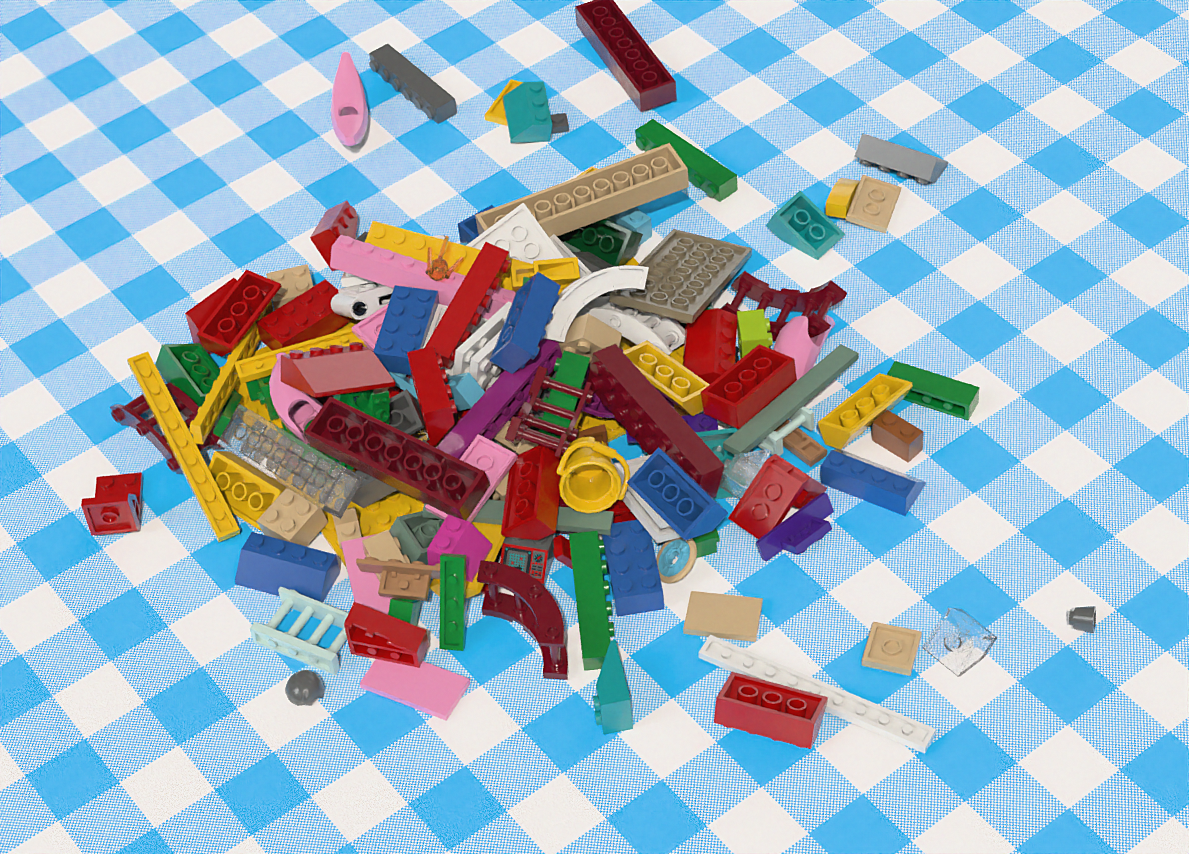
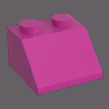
M447 515L427 548L428 565L435 566V564L440 563L442 553L466 555V581L473 582L479 571L480 561L487 558L493 546L469 521Z

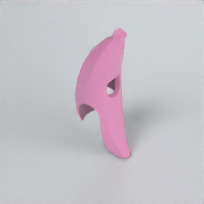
M343 52L332 88L331 121L335 135L340 143L353 146L361 143L366 132L368 108L363 84L349 52Z
M826 315L824 318L831 327L824 333L812 338L808 334V318L806 316L792 318L780 330L774 350L795 359L797 380L814 367L830 330L835 327L832 317Z
M286 353L276 354L277 362L272 369L269 381L270 397L273 406L284 425L295 436L309 443L304 434V428L309 421L315 418L323 404L315 397L281 382V355Z

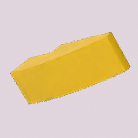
M842 177L837 180L826 201L827 216L846 219L860 180Z
M577 257L533 261V264L511 266L510 269L512 291L517 292L522 287L523 277L532 278L537 272L559 285L580 279Z

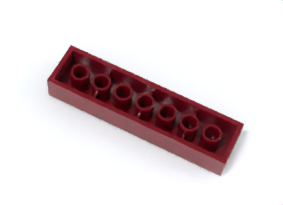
M593 0L575 6L576 25L640 112L677 100L676 81L614 0Z
M616 344L594 352L587 382L592 384L591 390L598 396L602 404L627 429L629 435L634 437L644 452L652 455L659 447L713 498L716 497L725 467L721 460Z
M331 396L304 432L311 447L448 515L463 520L468 519L490 486L485 471Z

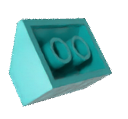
M544 81L523 82L503 96L510 143L550 141L552 120Z

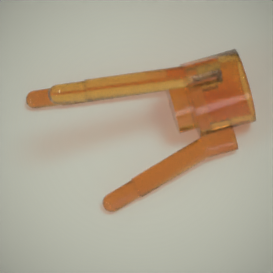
M445 236L439 256L433 261L432 248L428 247L427 269L425 273L435 281H441L444 278L449 279L451 273L464 261V258L460 257L448 269V264L443 259L449 236Z

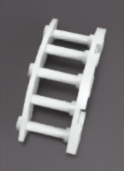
M635 265L611 267L593 272L574 281L559 294L558 302L552 307L551 312L553 316L548 324L545 325L546 334L544 338L564 342L567 331L576 314L591 300L606 292L615 290H644L649 267Z
M610 296L594 298L575 316L577 318L589 313L621 332L623 337L638 345L648 340L667 355L684 344L685 329L674 318H663L651 312H640L635 308L620 307L616 303L609 302Z

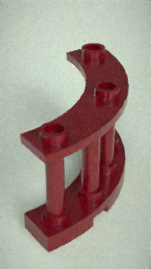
M744 271L731 284V287L737 290L731 304L727 302L720 309L737 315V311H740L738 308L745 296L759 302L756 310L764 309L765 312L769 306L781 309L777 320L770 321V331H767V333H772V341H776L780 330L788 323L785 321L791 311L803 312L801 316L808 318V334L812 338L824 333L831 327L824 318L831 306L845 299L847 292L832 280L821 286L811 288L809 292H800V290L782 288L780 291L769 288L768 283Z
M538 366L528 393L531 399L529 403L524 401L518 416H512L505 440L517 443L524 439L556 450L555 457L562 458L567 448H569L570 442L577 439L579 429L576 428L586 403L591 404L594 396V391L591 390L592 384L587 382L584 390L552 380L551 376H548V368ZM547 388L580 398L576 412L543 402L542 398H539L542 389L547 390ZM541 410L571 420V423L566 428L535 418L533 412ZM533 426L560 435L561 438L559 439L529 428Z
M169 382L165 385L179 412L187 417L184 422L189 429L191 421L197 416L199 407L183 391ZM143 394L125 406L121 404L110 406L112 410L111 415L117 423L120 422L121 425H127L136 429L140 436H145L167 460L166 464L172 472H176V474L183 473L170 446L167 444L165 436H160L153 428L158 424L155 417L153 416L146 421L140 416L150 409ZM214 425L204 443L196 444L199 451L206 447H211L215 450L227 443L222 435L218 437L213 434Z
M481 560L477 582L488 583L489 591L485 590L482 615L501 618L511 623L515 621L523 626V630L540 647L543 658V679L568 680L569 666L564 643V623L560 609L553 596L539 581L529 574L506 564ZM498 586L511 591L514 596L499 592Z

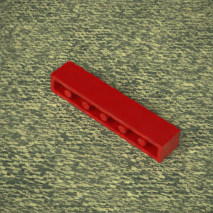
M488 242L484 243L424 347L434 346L436 355H441L444 367L451 368L455 361L456 349L472 335L471 331L474 326L477 327L479 325L484 308L487 309L490 306L493 292L499 290L502 276L504 273L507 274L511 268L510 251Z

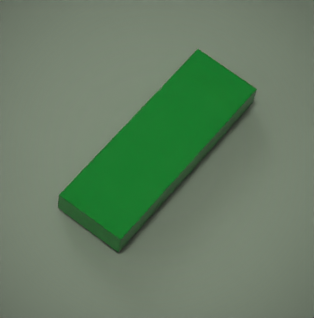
M235 392L232 395L213 430V434L221 437L242 398L241 394Z

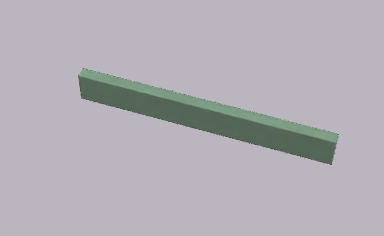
M840 344L724 441L723 448L742 458L859 359V353Z
M487 500L472 522L502 525L505 501ZM424 503L423 517L441 519L427 511L425 508L426 503ZM559 506L556 530L570 532L598 531V534L610 535L614 512L583 513L575 511L570 507Z

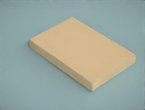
M862 174L845 221L886 234L902 187Z
M691 591L683 634L706 637L713 635L717 638L756 642L763 598Z

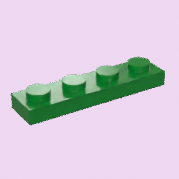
M442 553L440 556L439 649L464 651L466 630V555Z

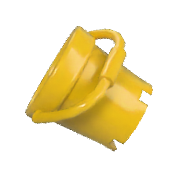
M582 437L573 441L562 456L557 469V474L561 475L559 481L560 496L566 505L575 511L583 513L601 512L611 507L617 500H623L628 488L626 482L630 479L629 465L624 457L618 454L615 449L608 447L603 441L602 444L595 441L594 437ZM613 458L621 463L624 470L622 486L620 474L612 462Z

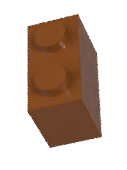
M886 410L873 422L872 441L907 463L923 450L924 431L891 411Z

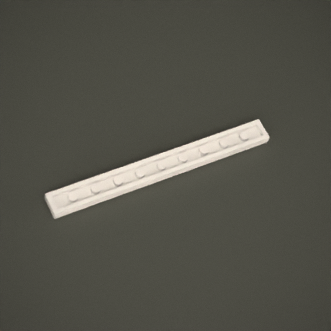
M713 635L708 637L699 651L700 659L728 671L828 697L825 712L924 754L936 735V729Z

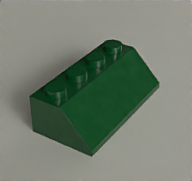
M605 218L557 237L562 243L566 242L581 252H590L617 267L624 266L635 255L643 234Z

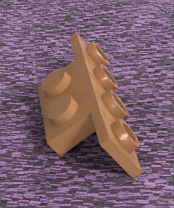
M374 557L356 559V564L361 572L382 573L378 594L381 597L427 601L431 578L440 579V563L431 566L419 561H413L410 564L402 563V561L397 559H389L388 561H379Z

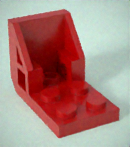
M774 454L765 461L728 519L757 539H760L783 521L793 505L801 509L825 492L827 487L777 454Z
M142 472L96 477L95 497L83 498L81 501V507L91 536L140 530L143 493Z

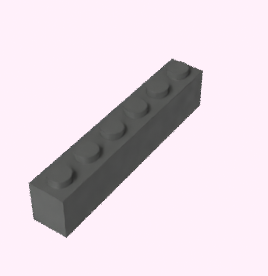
M387 43L369 53V66L371 70L378 73L384 81L390 83L396 91L398 90L402 93L405 99L410 100L417 109H421L429 119H433L439 124L457 114L455 98L390 44Z

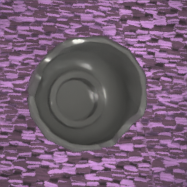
M301 670L289 677L285 687V694L288 700L297 706H312L317 698L324 697L325 685L316 673L309 670Z

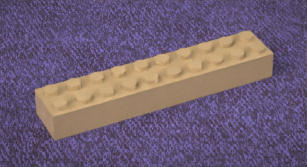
M670 143L476 214L478 234L481 235L524 203L549 238L553 234L559 236L688 188V168Z

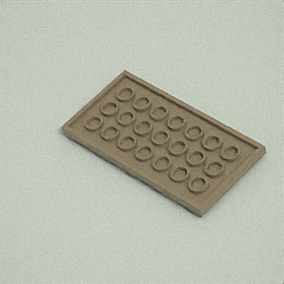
M673 229L637 265L649 267L644 290L612 291L609 302L616 303L620 307L635 308L640 312L658 314V316L663 318L678 319L682 323H693L752 256L753 248Z

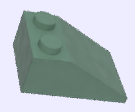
M422 511L397 517L389 532L392 537H397L401 545L400 552L402 555H407L410 564L413 561H419L428 565L427 548L444 520L423 517Z

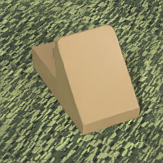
M355 506L332 511L340 549H342L341 542L362 537Z

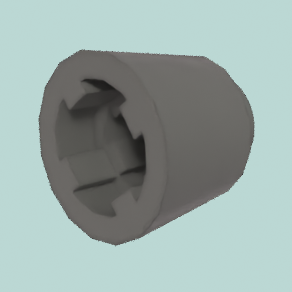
M1096 606L1075 607L1074 611L1070 610L1069 625H1073L1075 630L1094 634Z

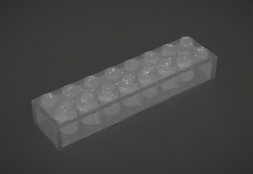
M241 404L238 405L217 442L220 446L320 509L340 519L364 479L361 475Z

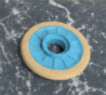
M682 537L668 540L661 547L656 561L662 582H678L690 572L697 556V547L692 538L686 541ZM679 554L678 560L672 564L675 556Z

